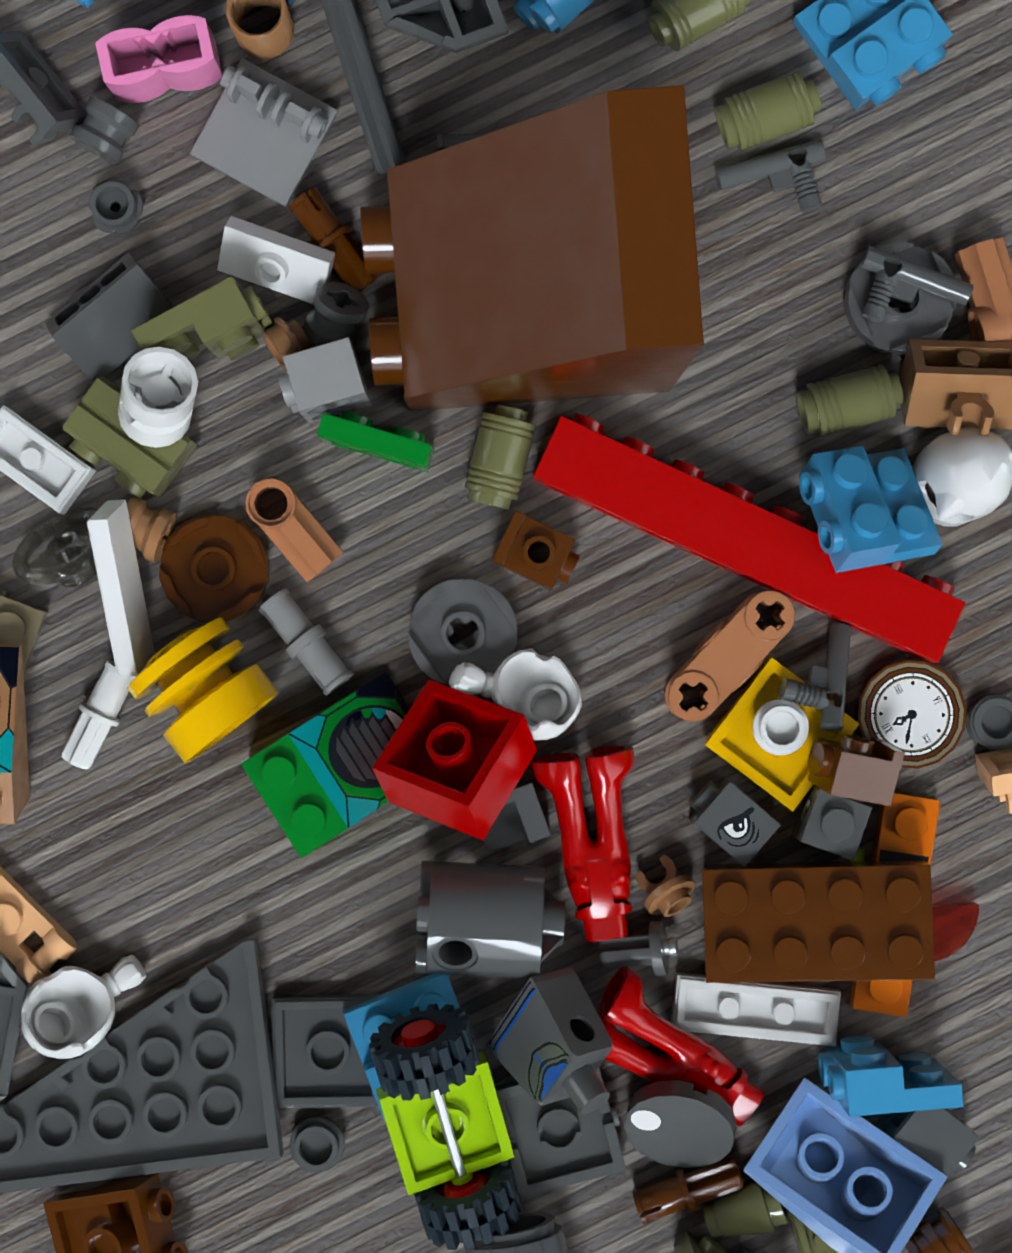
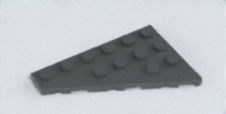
M258 938L247 939L241 942L235 948L105 1035L93 1049L80 1056L71 1058L33 1086L1 1106L0 1193L281 1157L284 1154Z

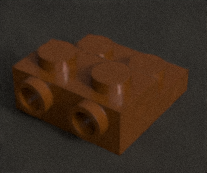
M158 1173L112 1180L97 1189L58 1194L43 1203L56 1253H188L183 1242L175 1241L170 1221L175 1212V1199L169 1188L161 1186Z

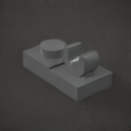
M21 31L0 33V85L5 87L9 93H13L21 103L13 110L12 120L15 123L29 121L31 118L36 121L37 130L29 141L33 145L52 141L58 132L70 131L74 126L82 124L87 115L86 111Z

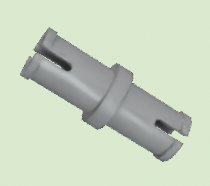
M286 588L282 589L264 602L258 611L266 617L288 645L285 651L292 660L298 658L321 687L324 695L328 696L345 684L354 673L345 666L324 639L327 633L320 624L314 626L289 595L290 592Z

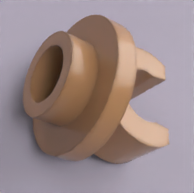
M664 855L659 858L666 870V877L662 882L658 884L650 883L642 871L636 873L635 876L639 887L648 896L644 906L649 914H663L664 917H671L684 910L691 903L692 898L690 894L694 891L696 884L690 875H680L674 862Z

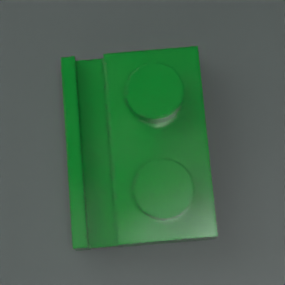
M341 411L339 418L325 413L322 414L317 436L324 443L428 473L434 450L431 444L424 443L425 435L394 426L392 433L371 427L373 420L350 412Z

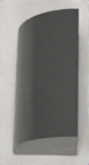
M128 252L45 321V324L54 340L94 383L101 375L106 377L140 348L131 330L172 309L174 306Z

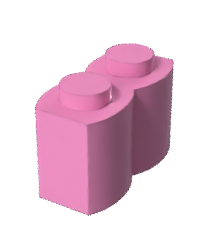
M184 15L173 17L159 23L151 31L142 28L115 30L101 37L95 43L103 81L116 100L121 102L141 103L150 101L163 95L170 88L179 91L204 89L219 81L223 76L215 38L206 19L199 16Z

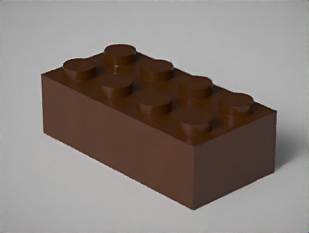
M926 860L750 863L745 867L741 864L703 865L706 983L935 980L931 865Z

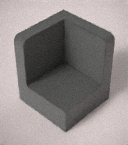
M531 779L518 783L483 840L488 851L492 852L529 839L531 843L551 836Z

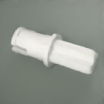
M111 660L106 661L105 668L87 703L80 702L78 708L82 712L61 752L62 758L75 767L89 769L92 766L111 727L119 725L120 719L117 718V715L129 692L127 687L137 677H119L116 672L115 662Z

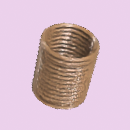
M285 0L226 1V16L239 46L248 55L257 59H271L281 55L289 47L294 37V24ZM271 6L281 12L278 23L268 32L250 34L240 29L245 14L252 8Z

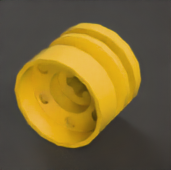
M220 617L204 626L193 630L190 629L168 643L148 660L142 672L127 687L135 699H140L158 687L162 691L145 708L144 711L149 717L161 714L172 707L176 709L179 716L170 724L163 736L185 764L215 745L280 693L258 664L248 666L235 674L229 669L228 665L236 658L244 646L240 640H234L216 652L212 646L230 630V627Z

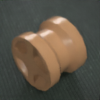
M133 496L128 501L127 508L135 549L142 552L144 559L157 563L164 552L163 548L168 537L173 532L176 513L165 508L155 511L148 508L145 500Z

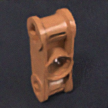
M775 591L754 593L747 597L727 619L719 623L696 647L692 656L666 684L664 699L671 713L687 721L704 720L732 692L745 683L763 663L768 653L789 633L794 625L795 612L790 600L780 592ZM774 604L777 609L772 616L777 624L775 627L761 626L758 628L756 622L759 620L760 614L755 608L757 605L770 606ZM700 683L702 688L698 696L703 701L701 705L696 708L688 704L682 709L679 705L683 699V695L679 691L681 685L686 684L694 687Z

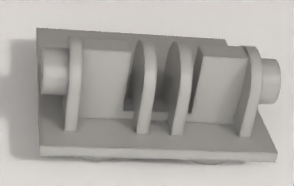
M241 58L237 68L230 65L225 70L220 85L225 90L189 154L287 207L338 114V110Z

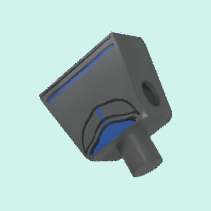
M572 967L530 977L486 1045L536 1103L546 1105L571 1097L582 1114H589L600 1108L610 1097V1093L595 1072L612 1050V1039Z

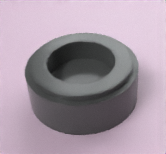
M989 694L975 700L967 711L965 721L967 732L972 740L982 747L995 750L1012 746V699L1003 695Z

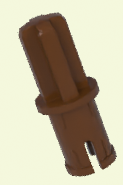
M317 187L309 189L307 192L308 196L304 192L289 205L288 209L291 213H294L318 247L335 252L333 268L343 282L359 292L364 290L375 281L377 274H366L363 252L350 236L353 229L350 225L343 226Z
M727 1158L685 1173L683 1168L678 1169L677 1176L640 1189H633L632 1194L638 1214L641 1213L640 1219L645 1225L661 1217L688 1208L692 1213L696 1212L698 1204L741 1190L744 1187V1181L737 1162L734 1158Z

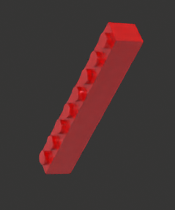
M578 413L574 414L572 420L563 416L560 417L532 481L770 591L780 592L798 604L837 622L849 625L851 628L915 658L929 663H939L966 602L951 596L954 591L952 585L929 575H924L922 580L918 581L901 573L905 565L900 561L835 573L829 554H826L820 546L818 534L801 527L805 518L797 513L776 505L772 512L752 504L755 495L749 491L727 482L724 483L722 489L702 481L705 472L699 468L677 459L674 460L671 467L652 458L655 449L634 438L625 436L623 442L619 443L602 435L605 426L589 417Z

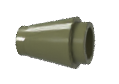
M755 1181L744 1185L741 1190L714 1200L713 1203L703 1205L706 1224L712 1238L777 1232V1226L789 1223L787 1209Z

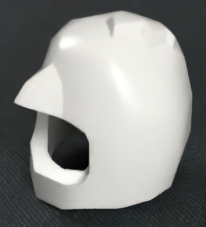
M968 426L961 428L959 435L948 432L937 436L919 453L912 469L934 523L942 526H959L990 514L1007 499L1012 487V450L1000 435L989 432L988 436L981 435L979 428ZM927 482L935 493L936 506L929 500L925 489Z

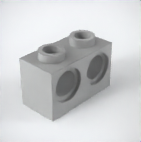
M349 337L283 356L287 372L278 374V380L287 407H291L293 414L300 412L309 424L321 421L323 413L338 416L341 411L351 412L372 406L359 359Z

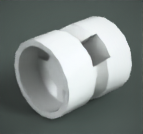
M153 347L136 353L125 365L118 417L122 429L129 438L141 445L157 448L170 446L180 440L186 433L190 425L198 386L196 370L187 357L174 349Z

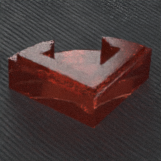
M975 902L932 904L934 961L951 956L966 944L977 924L979 904Z

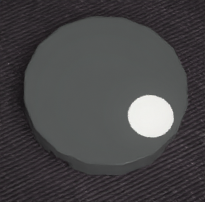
M682 1080L657 1081L641 1087L633 1095L632 1102L628 1104L624 1129L629 1142L641 1154L658 1163L679 1168H701L719 1162L731 1152L737 1122L732 1108L717 1093L707 1089L705 1095L699 1091H694L693 1083Z

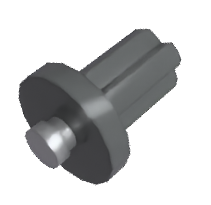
M662 920L651 921L648 933L629 934L624 938L600 941L599 945L600 960L604 968L617 969L623 966L639 967L652 965L655 976L668 975L669 955L671 957L678 956L677 938L669 937L667 940Z

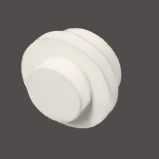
M781 699L769 701L758 709L753 718L752 732L754 739L762 749L774 755H787L795 752L804 744L808 736L809 724L806 714L793 702Z

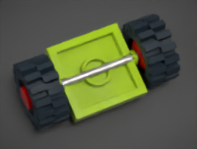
M428 1004L426 1011H420L418 1006L409 1009L410 1015L405 1017L398 1013L392 1017V1024L383 1022L378 1027L379 1033H372L369 1049L381 1085L380 1088L375 1090L408 1196L412 1194L415 1196L426 1236L429 1240L432 1239L433 1244L438 1247L446 1243L447 1250H456L460 1243H464L465 1250L475 1248V1241L482 1239L484 1245L494 1241L492 1234L496 1232L499 1235H505L510 1231L508 1224L516 1225L519 1220L518 1213L522 1212V1204L511 1165L507 1161L515 1157L489 1065L484 1053H478L468 1015L465 1014L463 1009L458 1008L455 1010L454 1005L445 1004L440 1010L438 1004Z

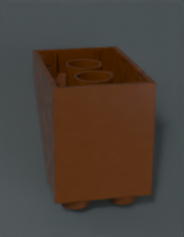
M684 85L605 91L387 169L390 204L361 206L360 208L366 274L395 272L398 316L369 318L374 384L389 385L403 383L404 397L409 411L669 392L704 345Z

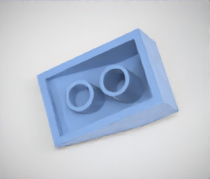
M806 1078L802 1080L743 1170L838 1253H901L948 1177L861 1116L849 1117L837 1100H832L828 1093Z

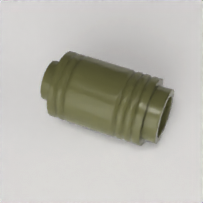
M654 0L651 2L652 15L647 18L650 31L659 45L662 47L669 45L673 50L680 51L683 47L692 44L743 14L746 5L751 3L752 0Z
M797 71L792 73V75L788 74L785 77L749 88L744 92L741 91L738 94L723 98V104L716 106L714 111L726 148L729 150L737 147L739 151H742L747 147L751 148L753 145L756 146L759 143H765L798 131L801 128L804 129L807 126L814 125V113L821 111V102L814 81L811 78L804 81Z
M883 364L834 376L827 380L823 379L815 383H809L805 385L804 391L796 393L797 408L802 426L807 435L816 433L818 437L893 418L896 416V405L903 404L904 401L898 375L896 372L888 373Z
M496 404L494 414L483 412V419L480 422L481 426L478 430L468 470L469 474L464 486L469 489L467 500L510 510L512 500H518V493L522 485L521 480L524 477L533 441L532 438L536 429L535 425L526 423L528 412Z

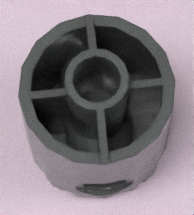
M422 861L420 894H430V898L418 897L417 932H419V935L428 936L427 940L417 939L416 973L529 979L532 976L540 975L541 962L558 946H563L565 901H558L545 888L543 866Z

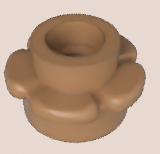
M277 317L274 319V325L263 331L262 336L275 360L286 370L283 356L310 349L311 344L305 332L295 320L286 323L283 319Z

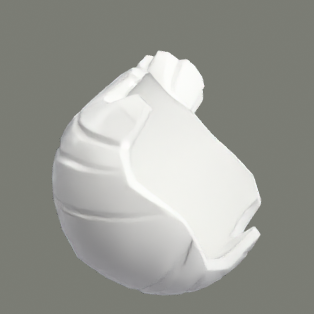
M530 648L519 650L508 656L495 673H485L472 663L462 662L461 665L455 667L449 679V685L453 689L470 695L481 694L482 697L492 698L494 704L524 714L533 740H548L566 731L574 722L582 707L580 688L561 659L555 656L546 657L539 655Z
M134 955L123 957L110 973H105L101 977L83 968L65 966L50 976L37 980L27 993L21 1007V1028L29 1045L42 1055L57 1059L77 1057L93 1049L111 1028L115 1017L114 997L121 994V991L136 987L146 978V972L140 961Z

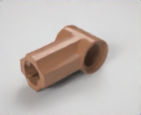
M992 238L959 250L954 256L961 279L974 285L968 300L970 309L967 316L972 341L1012 342V264L1004 238Z
M273 478L263 479L255 483L248 491L245 503L249 517L260 526L307 583L344 553L297 497L294 490L283 481ZM268 489H279L287 498L288 506L286 512L276 520L265 519L258 510L259 497Z

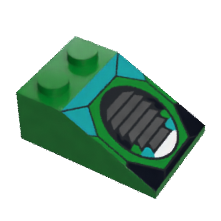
M387 672L241 763L300 858L311 853L388 802L372 767L410 708Z

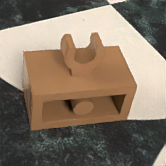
M909 339L900 379L904 398L903 404L900 405L905 426H919L928 429L947 427L951 434L959 435L960 428L968 426L979 428L980 434L988 436L991 429L1012 430V342Z

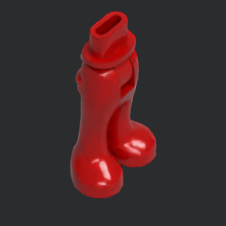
M628 745L596 748L584 754L597 823V838L594 840L589 838L585 821L579 755L576 753H558L537 757L530 762L531 772L535 780L550 791L555 802L561 833L564 873L570 895L578 907L575 909V918L583 920L585 941L587 942L619 939L629 935L626 914L632 911L631 902L626 900L629 899L631 889V863L623 824L621 799L622 782L632 769L635 759L633 747Z
M628 966L618 969L602 994L600 1011L595 1008L612 1039V1050L605 1060L639 1075L651 1084L657 1081L682 1080L693 1083V1090L705 1095L707 1089L720 1095L733 1110L736 1124L742 1126L761 1103L764 1095L763 1090L747 1081V1072L741 1068H736L728 1057L699 1036L674 1025L654 1012L644 1001L642 978ZM615 1025L650 1042L669 1055L660 1056L645 1049L625 1033L617 1030Z

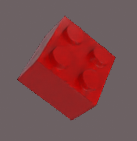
M428 680L372 769L389 803L484 840L537 752V748L524 714Z

